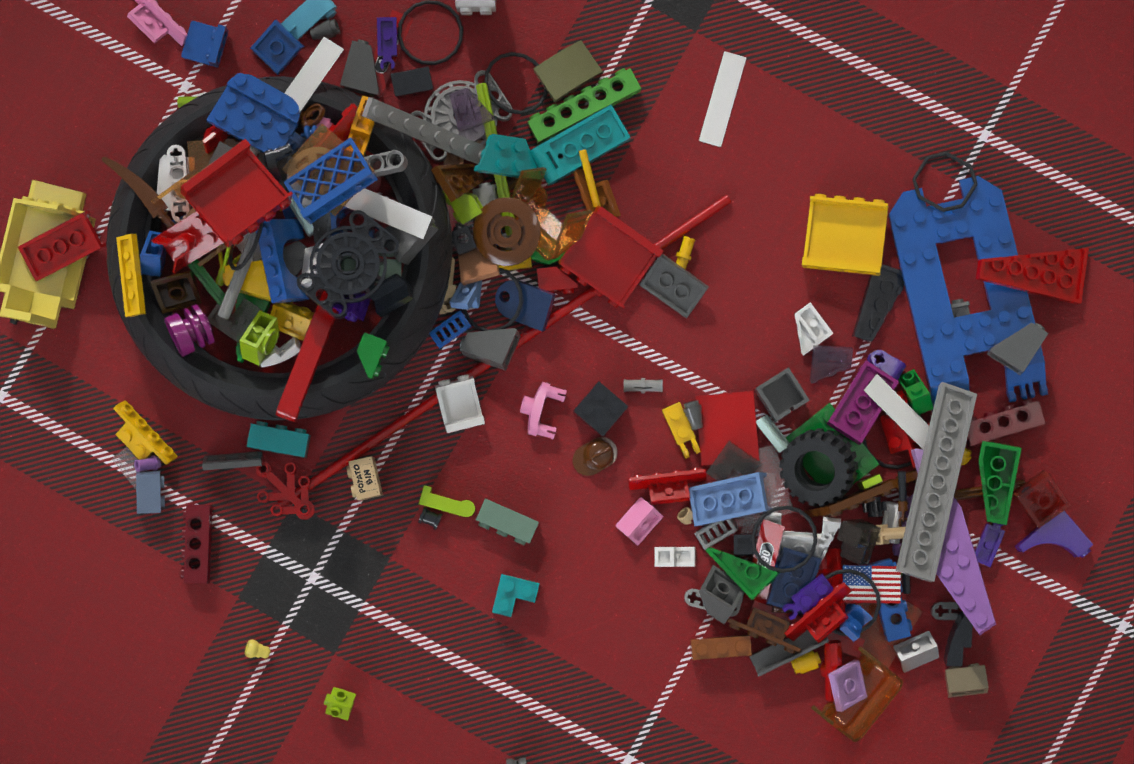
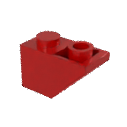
M557 267L537 269L539 288L554 294L563 291V294H573L574 290H578V284Z

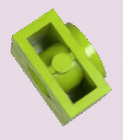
M259 310L239 340L243 359L260 366L266 355L273 351L279 337L278 320L276 317Z

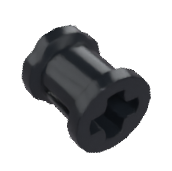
M424 507L418 523L421 524L423 522L436 530L443 514H436L429 511L427 507Z

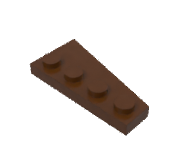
M477 164L436 165L431 170L436 182L441 185L451 203L486 180L483 173L474 172Z

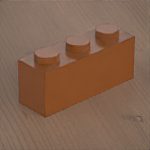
M750 635L690 639L692 660L752 655Z

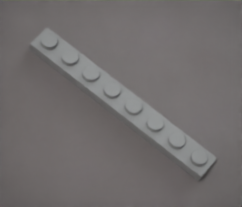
M368 97L362 117L469 162L479 164L480 154L485 148L484 145Z

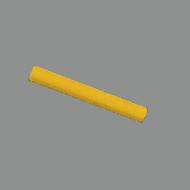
M586 149L580 150L579 155L593 208L598 205L601 206Z

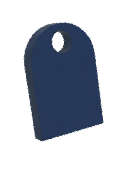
M513 280L503 283L498 288L495 296L499 312L509 319H512L516 314L519 304L518 290ZM518 280L522 289L523 304L520 314L515 321L539 331H545L556 294ZM504 291H507L510 295L508 302L502 297Z

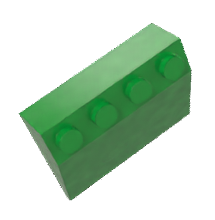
M828 403L785 438L790 443L800 434L811 429L815 431L817 428H823L824 432L832 430L835 436L842 435L844 437L843 441L845 443L849 441L852 445L850 448L851 452L855 451L857 455L854 461L858 462V469L856 470L858 475L853 482L854 484L879 465V463L863 443L858 445L826 424L835 410L831 403ZM818 451L806 453L803 458L805 470L815 482L821 484L830 483L835 476L834 465L830 458Z

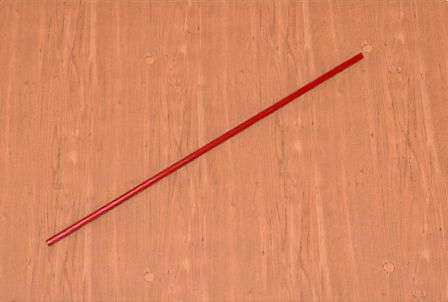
M727 195L723 196L654 244L663 250L730 204V198ZM593 287L588 288L550 314L546 329L596 295L592 292ZM531 327L521 334L516 349L542 331ZM480 362L463 375L468 374L469 377L473 376V378H476L492 366ZM433 394L310 479L309 491L349 464V461L356 460L438 404L437 394ZM301 486L295 489V495L298 498L301 497ZM290 500L277 501L282 507H287L292 503Z

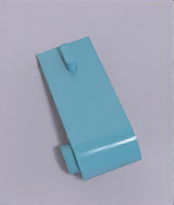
M306 0L281 24L299 40L320 19H331L335 16L337 6L332 0Z

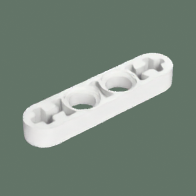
M172 145L167 150L171 215L174 221L180 222V218L175 215L179 212V206L174 207V203L186 202V206L182 205V210L186 213L190 211V203L185 198L177 200L174 197V192L188 181L186 152L183 147ZM175 149L182 152V155L178 157L179 163L183 162V166L174 165L171 167V163H175V157L171 156ZM177 168L182 169L184 173L180 180H176L172 176V172Z

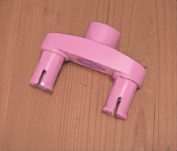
M542 382L534 398L524 396L520 413L529 415V435H540L554 439L555 434L547 431L554 433L556 432V427L540 423L541 411L544 400L547 397L564 402L565 396L561 395H566L567 390L552 387L549 383Z

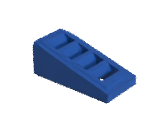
M460 310L429 334L439 349H441L469 330L471 325ZM459 318L464 327L460 328L455 320ZM450 323H453L458 330L456 333L449 326ZM444 327H446L449 333L451 334L449 338L443 331ZM440 332L445 341L441 342L436 333Z

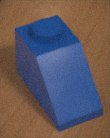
M149 231L140 254L141 274L161 277L167 251L163 245L152 243L151 240L162 232Z

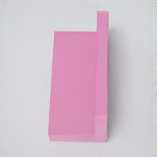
M640 497L616 524V527L638 546L663 516Z

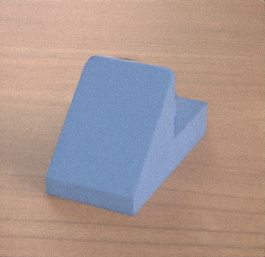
M482 280L464 286L460 282L449 302L451 308L478 309L480 306Z

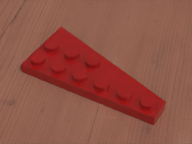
M1089 247L978 260L976 279L1078 305L1082 302Z

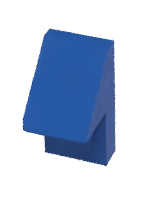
M849 603L845 609V613L849 618L841 624L840 630L854 642L859 639L862 626L871 621L873 617L861 606Z

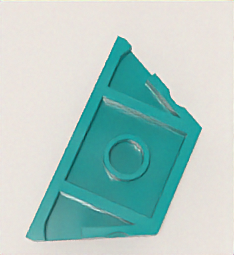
M497 134L488 136L485 143L486 146L480 154V162L475 166L474 172L530 180L541 179L526 139Z

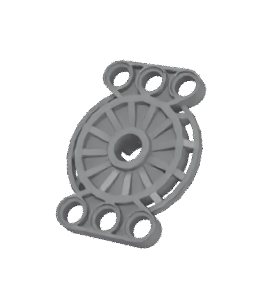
M481 70L476 73L474 83L458 80L440 86L428 99L425 112L414 111L411 115L421 116L425 121L474 142H478L482 138L484 141L480 144L485 145L487 139L476 85L479 84L477 79L485 75V71ZM489 73L488 85L491 92H497L499 94L497 101L505 107L512 109V106ZM449 87L448 89L444 90L441 94H439L441 90ZM436 97L433 106L429 107L433 98ZM490 100L496 126L497 119L500 121L511 119L512 113H509L506 117L500 116L498 113L500 108ZM455 112L468 114V119L465 122H457L454 119ZM420 141L434 161L441 162L446 159V151H444L442 157H435L433 151L436 147Z

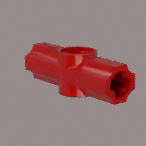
M829 640L828 643L824 644L825 661L820 668L821 676L825 678V699L831 702L834 701L828 674L845 665L842 663V644L840 640Z

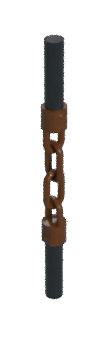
M898 471V511L902 512V517L898 521L899 527H902L901 521L905 522L906 520L907 524L908 520L905 511L909 510L906 491V471ZM902 573L903 593L910 594V575Z

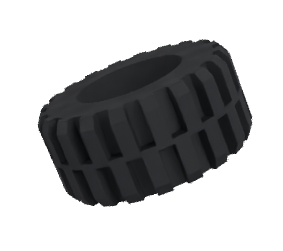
M817 428L815 431L812 429L808 430L791 441L781 455L783 459L779 464V467L783 468L780 472V478L785 479L783 485L785 489L789 487L791 490L789 494L793 498L795 496L799 497L798 501L803 504L806 501L809 502L808 505L813 507L817 504L823 507L841 499L852 488L853 482L858 475L856 472L858 462L854 461L857 455L855 451L851 452L850 448L852 445L849 441L845 443L842 435L835 436L832 430L824 432L823 428ZM818 451L830 458L835 469L834 479L830 483H817L808 477L803 467V458L806 453Z

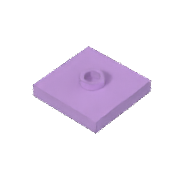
M853 660L828 674L836 711L842 712L867 697L859 660Z

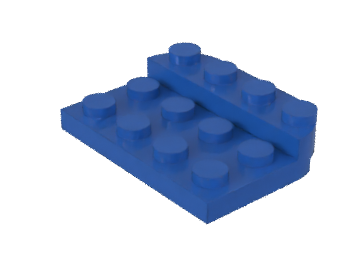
M238 73L227 82L226 89L206 120L208 123L240 141L246 139L251 147L264 153V151L271 148L274 150L287 144L289 135L292 136L299 126L300 111L298 104L290 96L252 75Z

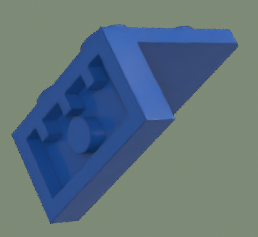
M191 21L181 57L219 68L229 30L226 26L218 24V27Z

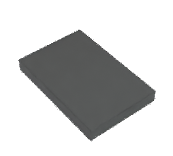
M664 254L657 258L639 284L685 318L690 315L709 288L708 285Z

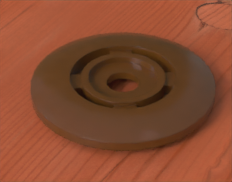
M510 197L498 198L487 203L481 209L482 213L476 217L473 227L474 241L479 252L488 261L501 266H513L526 261L537 249L541 236L540 222L534 210L525 202ZM502 213H513L516 216H518L519 219L516 220L511 216H502ZM504 226H509L512 229V235L509 238H505L501 234V229ZM495 244L505 248L511 247L512 251L499 250L495 247Z

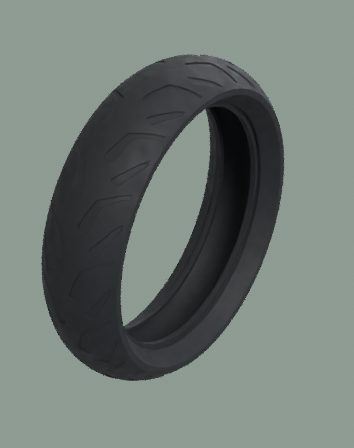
M281 76L261 77L258 79L285 93L295 78ZM321 81L301 112L313 104H320L325 109L324 117L331 119L330 123L336 126L343 117L341 115L343 111L351 104H355L358 110L362 97L341 87ZM227 85L196 97L165 119L142 143L132 157L127 169L139 176L157 193L159 160L163 155H167L169 147L172 145L183 147L186 157L195 158L196 162L206 153L203 137L206 129L213 126L206 119ZM319 111L314 112L310 119L315 120L319 116ZM377 122L374 124L366 150L374 155L397 150L407 158L408 165L404 171L384 175L395 193L398 203L429 214L435 220L434 224L439 230L409 264L404 263L401 277L411 283L414 299L383 316L376 327L369 333L388 342L387 346L390 347L387 357H382L379 364L382 366L379 376H375L373 380L368 378L357 353L359 346L357 344L338 358L317 366L297 419L315 417L347 407L372 394L390 381L408 364L427 339L440 313L448 289L452 264V231L450 216L441 185L436 182L431 171L433 169L431 164L412 137ZM175 149V151L171 153V155L180 156L182 155V152H179L178 149ZM401 157L394 158V166L400 164ZM121 179L112 203L106 241L107 268L117 310L136 346L167 380L189 396L206 405L248 418L286 420L275 416L291 372L264 373L235 367L210 355L195 341L193 342L194 352L184 357L180 355L164 318L173 315V312L162 313L151 285V281L160 279L159 276L141 274L146 314L125 317L116 237L137 234L140 259V254L149 231L159 232L161 219H158L159 216L153 219L139 196Z

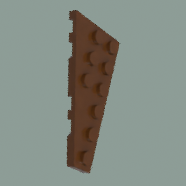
M916 469L906 473V487L909 486L908 483L911 481L916 483L918 477ZM896 476V479H889L878 483V485L845 495L833 504L829 503L826 506L808 509L804 512L810 518L840 515L844 510H852L859 507V504L876 500L875 496L879 494L883 497L891 494V489L897 487V490H899L898 476Z

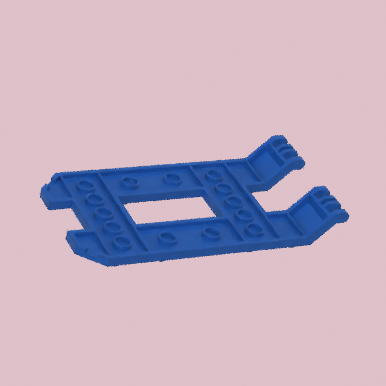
M976 176L977 187L962 208L943 212L931 205L926 206V203L917 197L914 189L903 192L888 215L928 379L933 408L941 382L970 391L969 377L963 356L989 351L992 347L1030 323L1035 324L1028 292L985 281L983 283L990 310L955 318L953 316L936 247L937 244L972 237L978 260L1018 255L1002 190L979 176ZM972 177L959 180L963 199L937 205L946 208L961 204L974 184ZM919 188L921 196L924 197L922 188ZM1041 346L1021 375L1004 366L1006 393L1009 403L1016 402L1014 387L1018 386L1022 400L1027 399L1025 385H1027L1029 397L1035 398L1033 383L1038 382L1040 395H1048L1045 360Z

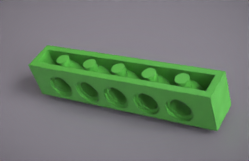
M623 68L615 73L616 76L610 79L605 77L598 81L599 85L593 88L588 86L581 90V94L565 98L564 103L558 106L557 104L549 106L546 109L547 112L541 115L536 113L529 117L530 120L527 121L528 127L537 144L540 145L609 105L615 106L640 93L641 87L631 68L628 70ZM615 83H620L623 89L615 91L612 86ZM603 92L606 98L604 100H597L595 94ZM586 101L589 106L586 109H581L578 107V103ZM569 110L572 115L569 118H563L561 112ZM550 118L554 120L555 124L552 127H546L544 121Z

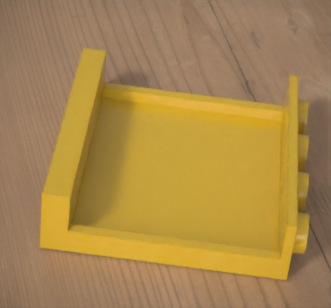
M824 194L810 196L802 267L880 276L888 203L879 199L867 202L864 198L858 197L854 198V200H847L844 196H834V198H826L827 195Z

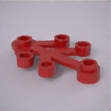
M262 462V466H256L257 475L261 478H267L281 492L267 493L266 491H260L257 494L258 501L267 503L268 501L290 500L295 505L290 507H282L279 504L273 505L271 513L274 516L296 514L300 519L307 520L314 515L315 507L309 501L311 480L307 476H301L298 480V484L301 486V500L295 495V473L297 467L294 463H287L284 467L287 473V486L272 473V467L267 462ZM290 465L294 466V470L292 472H288L287 470L288 466ZM262 466H266V472L264 473L260 472ZM307 479L308 483L303 486L301 481ZM261 494H266V499L262 501L260 499ZM303 506L308 507V511L306 513H302L301 511ZM276 507H280L278 514L274 513Z

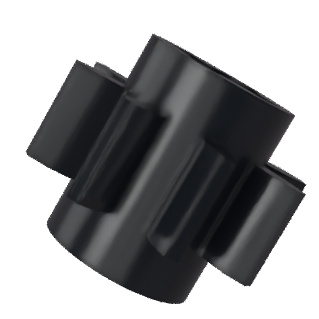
M875 497L876 500L872 502L862 503L863 513L868 512V517L883 516L882 511H887L886 501L882 502L881 497Z

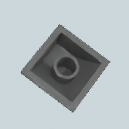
M714 565L699 590L707 614L723 624L735 610L744 592L727 573Z

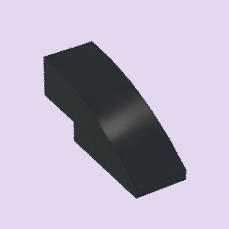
M963 611L959 613L948 635L944 652L946 666H962L964 647H972L973 625Z

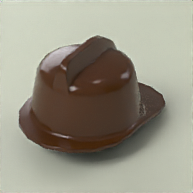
M599 437L578 448L573 455L574 468L578 473L586 476L594 475L606 469L617 458L616 445L612 440L604 437Z

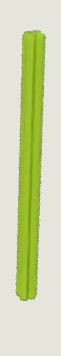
M480 83L476 85L486 139H488L489 135L497 134L488 86L486 83ZM494 174L498 197H510L506 176ZM502 213V216H511L515 218L513 213ZM505 226L506 235L511 236V227Z

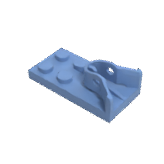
M756 472L688 488L694 526L758 514L772 509L767 504L763 482L767 477V473Z

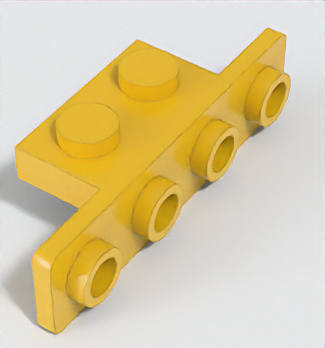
M124 400L113 408L126 422L115 435L139 460L149 458L153 452L166 465L177 458L173 449L160 438L159 434L147 424L146 420L127 401Z

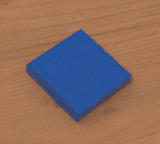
M274 20L250 49L277 75H280L304 46L278 20Z

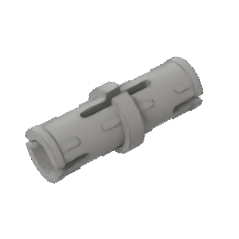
M624 379V392H663V379Z

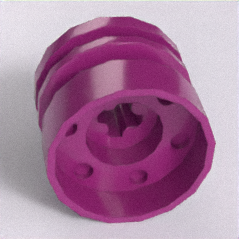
M197 304L191 306L193 316L187 308L184 309V320L177 313L164 318L169 334L182 357L195 351L194 341L201 348L205 347L203 337L209 345L214 343L211 325Z

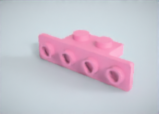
M135 0L139 5L131 10L127 17L150 40L156 43L166 34H169L181 46L185 44L188 36L185 29L179 26L168 13L164 12L155 0Z

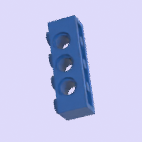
M890 558L868 563L867 566H897V564L892 562ZM902 598L901 603H881L879 616L885 640L888 642L910 637V631L913 630L911 621L906 618L905 614L908 611L906 601L902 600ZM898 613L900 620L897 623H892L891 616Z

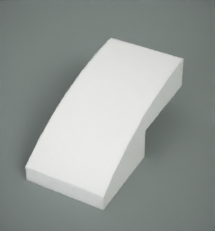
M293 337L281 348L275 345L273 351L266 355L260 365L262 367L275 365L295 356L300 351V341Z
M655 547V567L696 566V547Z

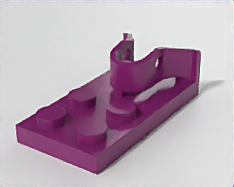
M867 360L858 369V373L826 423L858 445L863 442L882 410L864 389L877 374L893 390L899 382Z

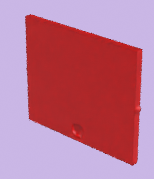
M754 391L723 392L722 394L695 396L696 400L699 401V405L701 404L703 428L698 429L701 466L732 465L733 463L760 461Z

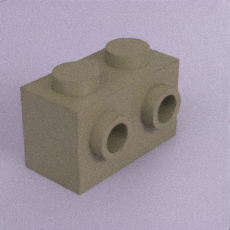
M975 663L965 668L951 666L948 670H945L948 698L988 693L989 687L985 665L980 666V664Z

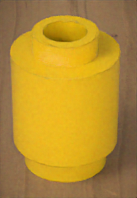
M813 650L791 661L795 674H803L819 668L818 664L821 663L818 653H814Z

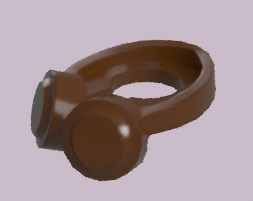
M313 104L301 112L300 127L303 131L306 125L312 128V126L320 123L325 114L324 107L320 104ZM319 111V116L315 120H311L310 117H312L313 113Z

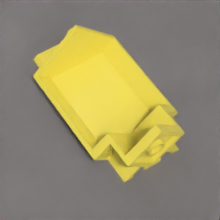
M32 180L28 197L23 196L22 199H13L0 252V292L5 293L0 310L1 317L54 329L57 325L61 307L74 309L87 256L36 282L18 246L85 212L83 207L86 193ZM89 217V220L94 228L96 219Z

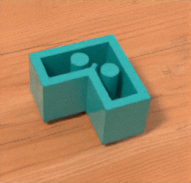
M501 574L492 613L511 617L516 598L535 603L540 583Z

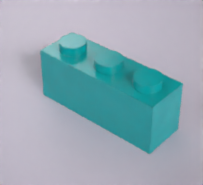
M257 421L256 424H251L247 447L307 458L311 435L306 434L307 430L295 428V431H288L287 426L276 425L275 428L268 427L266 422Z

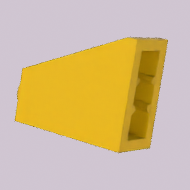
M253 261L250 264L239 293L271 302L263 261ZM230 265L224 266L223 282L229 287L235 270H232Z

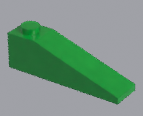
M982 441L979 468L987 522L1007 525L1022 449L1018 446Z

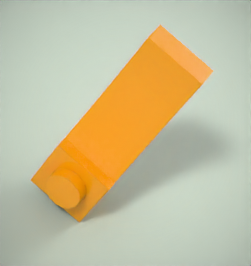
M366 96L361 98L348 139L351 137L363 157L375 124L374 121L362 117L368 100ZM351 145L344 149L343 156L352 157L353 148Z

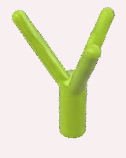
M221 245L217 247L220 269L216 284L223 286L224 266H227L231 247L226 248L223 260ZM241 254L233 260V264L239 261Z

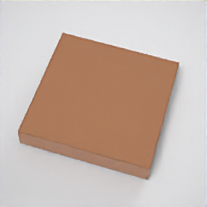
M478 248L461 256L458 254L460 278L463 286L500 275L499 265L488 261L479 252Z

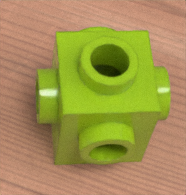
M333 687L331 694L327 693L324 705L327 706L325 714L348 721L356 694Z

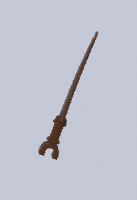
M102 157V161L113 169L139 196L153 219L159 216L158 219H161L167 228L175 225L167 215L168 212H165L168 206L145 181L119 163L107 157Z

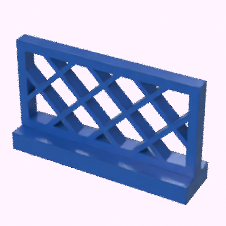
M350 137L284 181V184L288 191L293 193L292 197L300 209L303 218L312 224L377 181L378 178L369 167L354 140ZM351 145L353 148L352 157L343 156L344 149ZM331 158L337 159L334 169L326 167L327 161ZM341 160L350 161L348 171L339 170ZM355 162L362 163L365 167L358 173L352 172ZM314 169L320 170L318 180L309 179L310 172ZM324 171L333 172L331 182L322 181ZM338 173L346 174V179L341 184L335 183ZM297 180L303 181L301 191L294 190L291 184ZM308 182L317 183L314 193L305 192ZM321 184L330 186L328 193L325 195L318 194ZM304 196L313 197L311 204L304 208L302 205Z

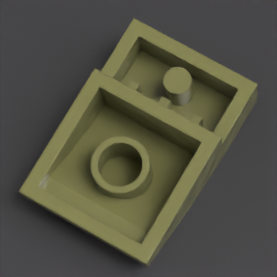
M581 40L533 68V72L555 103L603 73Z

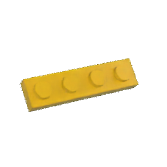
M137 234L116 237L125 317L146 314Z

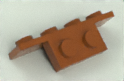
M578 169L573 171L574 179L580 189L581 199L586 206L589 218L596 207L593 208L584 170ZM608 179L596 183L601 207L615 217L621 216Z

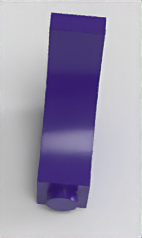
M1058 509L1050 516L1052 518L1048 522L1041 523L1015 545L1019 552H1025L1033 546L1049 543L1064 548L1074 557L1081 556L1083 558L1091 551L1090 547L1093 546V543L1064 509Z

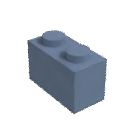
M160 471L136 472L137 514L161 513V507H165V495L161 496V488H164V476H160Z

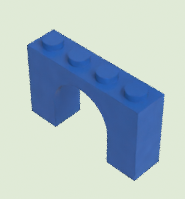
M271 219L268 222H263L259 247L272 303L302 302L310 299L299 290L297 286L298 277L290 273L283 258L285 243H293L305 239L303 227L298 219Z

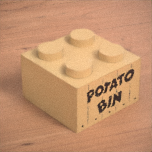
M371 456L349 461V466L346 469L348 477L353 479L354 485L351 486L353 497H357V500L361 501L383 496L375 457Z

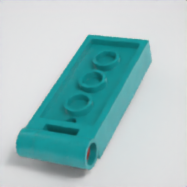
M609 105L530 150V153L549 186L583 167L579 155L580 150L586 149L589 162L591 163L630 141L631 137L613 106Z

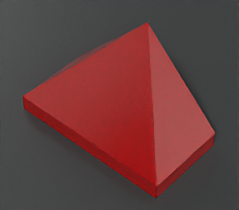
M215 126L207 128L203 137L205 152L209 154L218 146L219 142L225 141L231 135Z

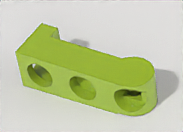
M424 485L419 501L420 505L463 517H470L474 514L475 505L469 500L460 502L432 494V487Z

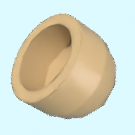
M688 507L683 508L678 513L677 519L683 524H691V520H693L692 510Z

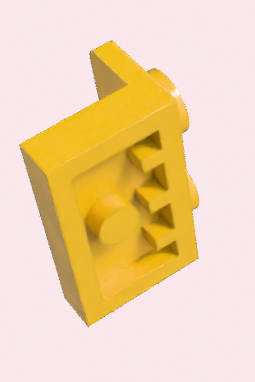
M292 302L275 303L270 315L277 318L279 331L304 341L314 313L307 307H299Z

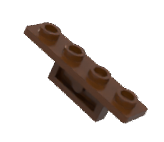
M755 607L752 610L747 625L731 618L727 619V622L730 623L729 627L738 631L741 628L748 630V635L757 639L759 635L767 638L765 642L773 646H777V643L785 646V651L795 654L796 651L799 653L801 651V648L783 641L784 633L790 625V622Z

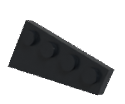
M882 264L880 276L870 275L852 337L868 342L873 341L886 315L892 309L893 303L903 290L904 281L901 270Z

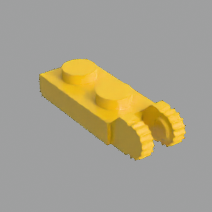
M678 402L662 409L677 445L680 446L685 459L690 457L684 445L686 441L690 440L696 454L700 453V448L695 440V434L691 429L681 403Z

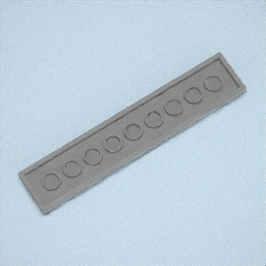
M941 382L938 387L896 567L897 572L928 582L935 581L977 397L976 393Z

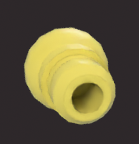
M249 640L245 648L246 657H262L265 659L269 657V647L259 644L256 640Z

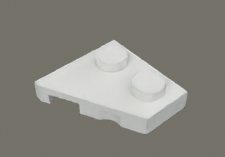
M811 302L795 313L801 353L804 356L831 336L833 332Z

